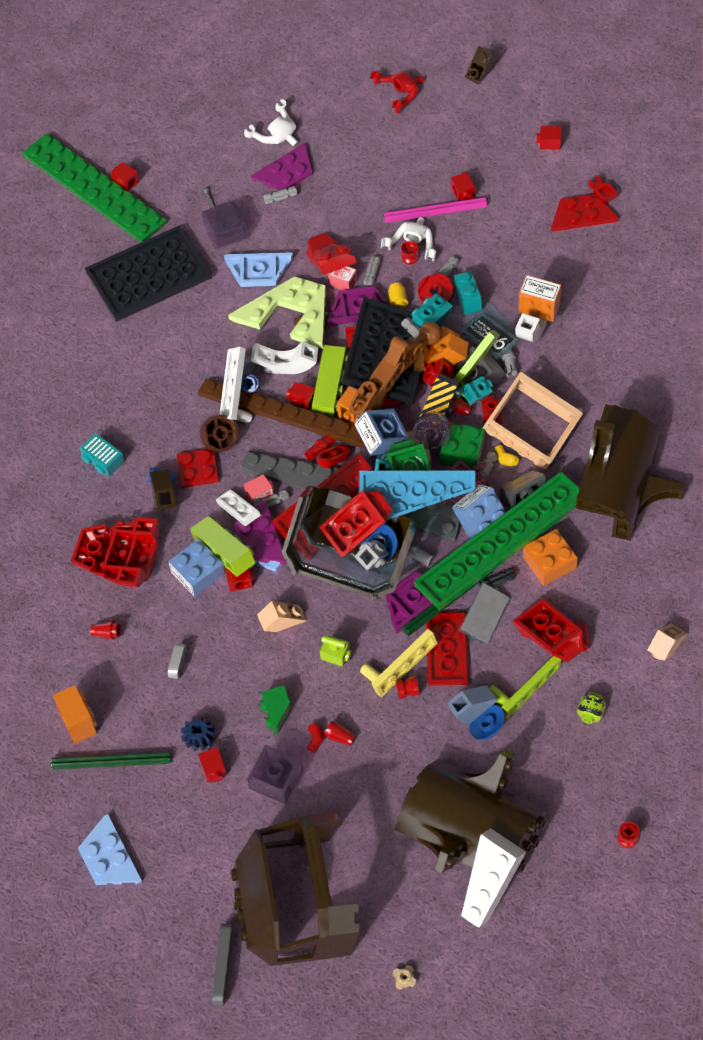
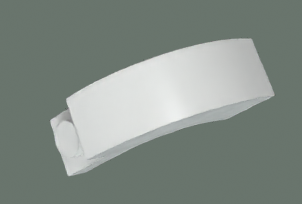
M522 313L515 328L516 336L536 343L542 336L547 321Z
M301 342L292 350L277 351L255 343L252 347L251 362L264 366V371L268 373L298 374L309 370L317 363L318 347Z

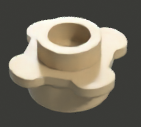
M406 966L404 969L396 968L393 970V976L396 978V988L403 989L416 985V979L413 977V967Z

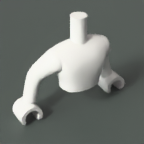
M284 99L280 100L282 106L276 103V111L280 112L282 117L276 118L269 125L268 130L272 136L261 135L255 131L253 125H250L249 129L251 132L245 129V137H254L267 144H279L285 140L293 147L298 144V141L292 136L296 125L285 109L286 101Z
M422 217L418 218L416 223H403L391 239L385 237L381 240V248L387 246L388 250H391V246L399 241L402 236L405 240L420 243L422 239L426 238L425 259L431 257L432 261H435L436 250L433 249L432 231L423 225L425 220Z

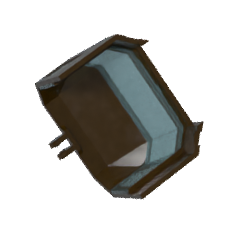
M308 485L299 496L282 549V555L290 566L294 578L298 573L372 598L371 602L394 592L405 565L418 521L405 514L388 519L384 524L394 530L398 539L397 550L382 567L367 571L354 557L360 551L361 544L353 553L341 558L319 528L354 497L328 488ZM380 539L379 542L384 544L383 539Z

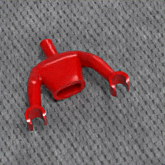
M372 71L370 79H374L373 83L376 85L379 82H393L395 89L399 93H409L403 101L394 100L392 108H396L395 112L397 114L415 98L419 91L417 84L424 83L423 76L413 78L406 71H401L391 76H381L380 72Z

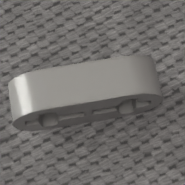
M175 644L168 668V678H180L187 652L186 644Z

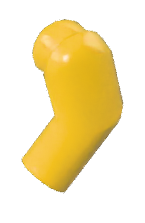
M498 445L494 448L500 464L506 466L518 465L519 458L513 454L506 453L503 445Z

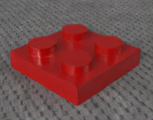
M204 449L176 454L181 488L219 482L214 451Z

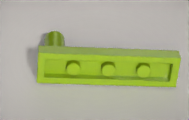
M495 330L487 334L455 376L454 380L463 384L462 388L466 385L464 382L500 336Z
M553 656L511 698L495 685L490 687L498 699L496 703L505 712L506 719L515 713L561 667V659Z

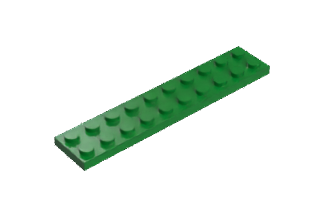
M48 133L44 134L22 152L23 157L140 243L148 240L167 224V220Z
M562 472L558 473L414 581V586L440 611L576 508V500L580 488Z

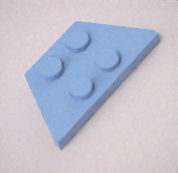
M293 253L224 254V258L240 287L276 286L293 260Z
M106 814L78 847L95 884L141 883L138 872L109 815Z

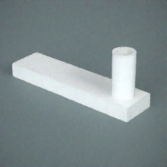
M236 347L228 349L220 415L228 416L227 419L238 420L248 424L252 419V414L238 409L246 349Z

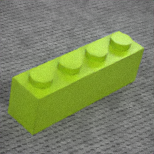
M324 345L312 403L313 412L335 417L336 411H338V398L343 395L341 379L348 356L346 355V347Z
M207 516L190 528L194 540L196 541L199 538L234 575L239 576L255 564L253 550L248 545H243L242 541L238 537H234L227 528L224 529L219 521H214Z

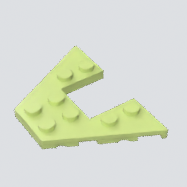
M294 276L230 313L228 316L234 322L261 329L277 306L305 313L290 333L291 339L323 349L326 287L325 285Z

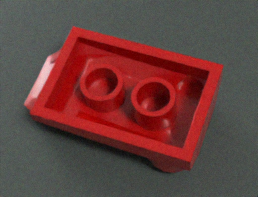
M326 233L309 238L306 256L323 275L357 263L355 256L352 254L351 247L342 245Z
M362 490L319 528L341 558H344L348 554L353 553L363 541L387 522L392 507L381 492Z
M541 599L513 620L514 626L519 629L521 636L530 638L549 654L565 662H569L584 650L582 630L545 599Z

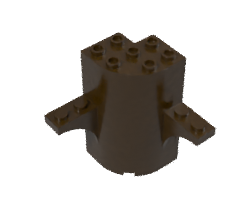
M605 404L601 420L595 421L588 461L577 495L576 509L613 517L612 537L631 541L637 518L642 510L658 500L669 498L683 499L686 484L676 480L662 479L659 476H650L659 439L657 428L650 420L639 414L637 410H628L616 405Z
M507 749L499 754L495 764L485 772H466L439 759L427 765L416 777L417 783L414 787H410L402 804L394 830L428 847L438 858L435 870L444 873L460 862L473 868L481 834L489 829H493L526 852L512 877L513 879L516 874L523 872L526 866V854L533 848H536L540 842L541 837L539 833L546 824L547 818H545L547 810L504 790L508 784V772L514 766L513 757L515 752Z

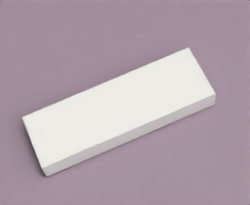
M231 489L216 499L220 507L244 526L261 516L256 508Z

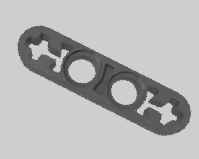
M221 924L212 1005L224 1006L226 974H228L229 969L228 953L231 952L233 924Z

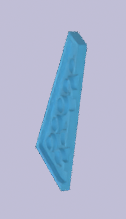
M359 471V493L362 490L381 492L392 507L388 519L474 491L475 471Z

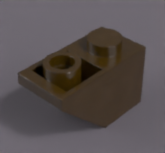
M478 46L465 78L480 84L493 70L500 54L487 47Z
M169 470L149 472L155 510L176 507Z

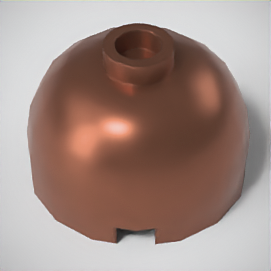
M214 415L202 423L200 439L207 449L214 452H225L230 450L235 441H237V425L233 420L227 419L228 416Z

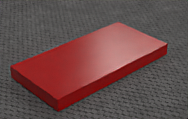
M465 612L439 613L426 623V630L429 629L437 641V644L427 653L428 686L468 685L466 632L461 629L466 619Z

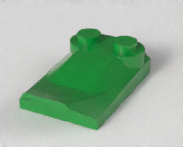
M411 439L390 445L386 457L391 471H431L423 443L418 444Z

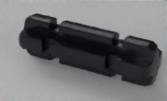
M508 569L504 574L501 572L488 578V581L483 580L479 582V588L481 589L482 584L485 583L494 589L507 583V580L509 582L514 580L516 574L513 569Z

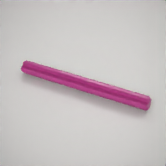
M486 197L385 212L384 221L389 223L487 207Z

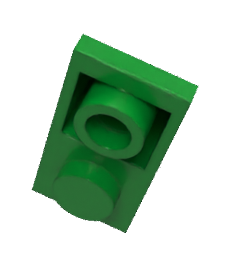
M284 685L261 692L262 700L259 701L262 712L266 711L268 716L265 718L268 730L272 729L274 735L279 733L291 711L290 701Z

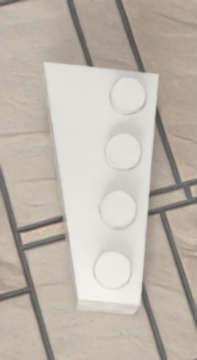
M493 829L487 830L480 836L461 915L478 928L491 918L526 853Z

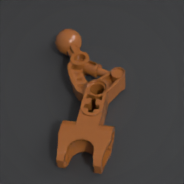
M424 323L420 327L419 336L416 339L410 337L407 341H404L397 336L392 339L388 353L383 357L371 375L370 380L364 382L359 387L350 403L349 411L355 415L356 422L366 411L380 410L384 404L383 398L392 388L400 374L421 354L425 344L433 345L439 342L442 332L437 323ZM356 403H359V407L357 411H355L354 405Z

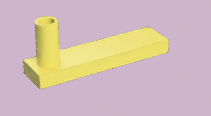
M427 629L382 673H379L368 663L362 666L360 672L372 682L371 684L375 692L382 698L395 685V680L401 679L437 644L436 638Z

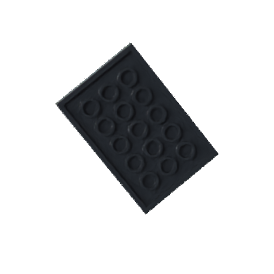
M180 225L84 268L85 273L116 322L212 278L210 271Z
M363 297L341 384L359 389L364 382L370 380L371 375L383 357L388 353L390 343L395 336L404 341H407L410 337L414 338L408 332V329L401 325L405 318L409 317L412 320L413 317L411 315L413 312ZM423 348V351L416 360L400 374L392 388L385 395L386 398L412 405L426 348Z

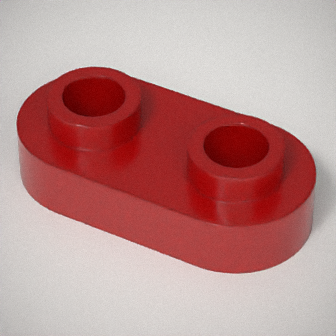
M344 445L332 446L318 453L317 463L323 468H330L349 459L350 449Z

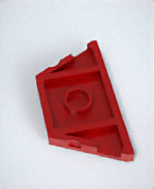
M595 194L563 198L559 201L551 225V232L618 222V216Z

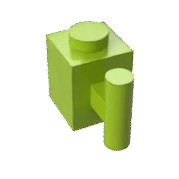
M323 635L321 641L323 645L320 650L321 660L343 667L345 661H349L352 654L349 642L330 635Z

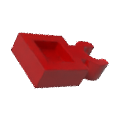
M598 175L595 176L596 183L588 180V187L605 204L618 197V192L608 182L602 183Z

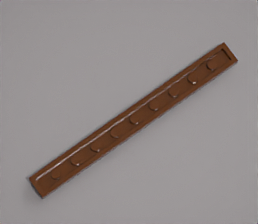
M205 378L198 390V396L221 403L223 383ZM240 389L238 409L367 449L354 424L255 393H247Z

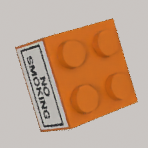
M526 275L519 292V312L540 318L543 321L554 322L560 306L561 284Z

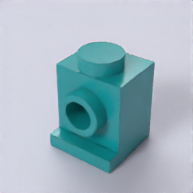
M482 376L466 384L463 387L462 393L470 406L488 397L493 392L491 390L493 386L489 379L485 380Z

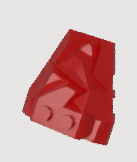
M139 517L134 518V522L129 523L118 521L117 525L106 527L105 524L82 528L71 563L119 586L139 587L143 582L149 580L159 549V542L157 540L159 520Z

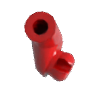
M311 723L308 726V731H310L313 739L307 746V749L315 753L324 741V734L321 725Z

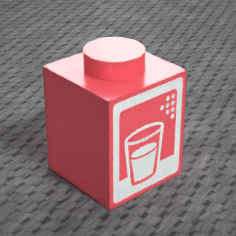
M347 266L329 273L330 286L341 290L352 289L357 280V270Z
M264 474L244 484L245 494L252 505L274 495L273 490H275V487L270 479H266Z

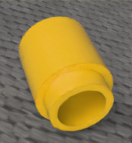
M402 283L391 284L388 290L390 305L404 309L408 305L406 288Z

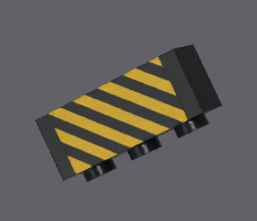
M438 374L416 425L437 435H441L442 432L444 433L447 419L455 410V401L457 398H460L463 392V384Z

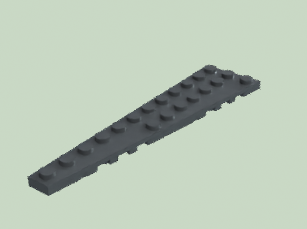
M246 452L241 467L243 471L258 476L264 474L266 478L272 481L284 483L305 490L308 485L318 486L340 469L335 467L323 468L318 464ZM358 488V490L356 491V493L354 494L353 497H355L356 495H358V493H359V488ZM467 493L406 513L405 515L418 521L417 530H423L437 537L455 542L460 521L452 506L465 497Z

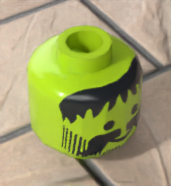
M594 692L581 697L577 714L583 722L592 724L602 719L606 708L603 697Z

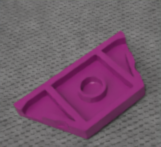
M304 143L254 173L251 175V180L255 182L256 180L265 183L266 186L277 188V190H287L289 187H293L310 177L312 170L306 145Z
M375 286L338 291L336 301L331 308V314L327 318V326L357 322L363 297L387 304V300L379 294Z
M262 500L254 507L261 516L246 526L239 521L233 524L236 537L242 541L243 545H248L253 550L254 561L258 560L264 563L275 561L280 562V565H285L286 560L282 555V547L275 527L271 523L272 518L266 501Z
M412 573L397 585L394 592L385 595L396 634L403 630L402 627L432 604L414 586V581L423 575L421 573Z

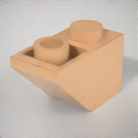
M271 601L257 614L264 631L279 632L306 621L303 610L298 604Z

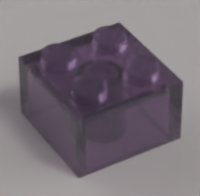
M235 201L202 211L203 224L214 249L248 239L247 227Z
M265 744L247 778L249 789L286 804L304 770L303 761Z

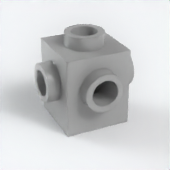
M374 540L372 542L366 541L359 548L360 551L354 557L368 571L373 568L379 569L382 567L389 553L381 542Z

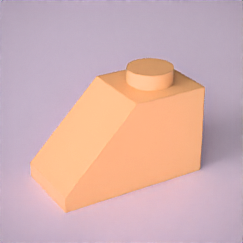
M670 623L657 631L648 651L656 659L666 660L671 657L688 633Z

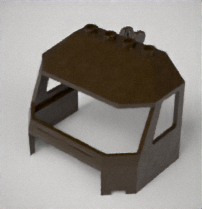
M337 812L306 815L254 830L235 860L234 868L231 869L232 881H236L237 887L234 888V909L237 910L236 921L243 923V928H241L242 942L246 941L247 949L270 966L352 955L360 932L359 922H355L354 913L359 912L358 903L332 906L321 842L330 841L334 826H339L343 823L341 819L336 820L338 819ZM295 829L292 839L265 842L262 837ZM300 845L302 848L306 845L318 909L319 935L280 945L278 916L266 849ZM315 945L312 954L278 958L280 953Z

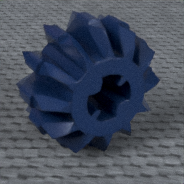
M192 716V722L185 721V727L181 729L183 734L181 739L183 742H186L187 748L193 746V750L196 751L198 746H200L204 751V745L211 746V740H215V728L211 725L209 719L204 721L203 717L200 716L198 720H195Z

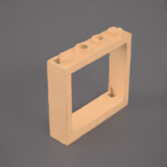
M520 372L483 428H485L489 435L495 436L504 445L513 448L519 455L534 462L537 467L547 469L583 412ZM516 388L569 422V425L548 456L495 422V419Z

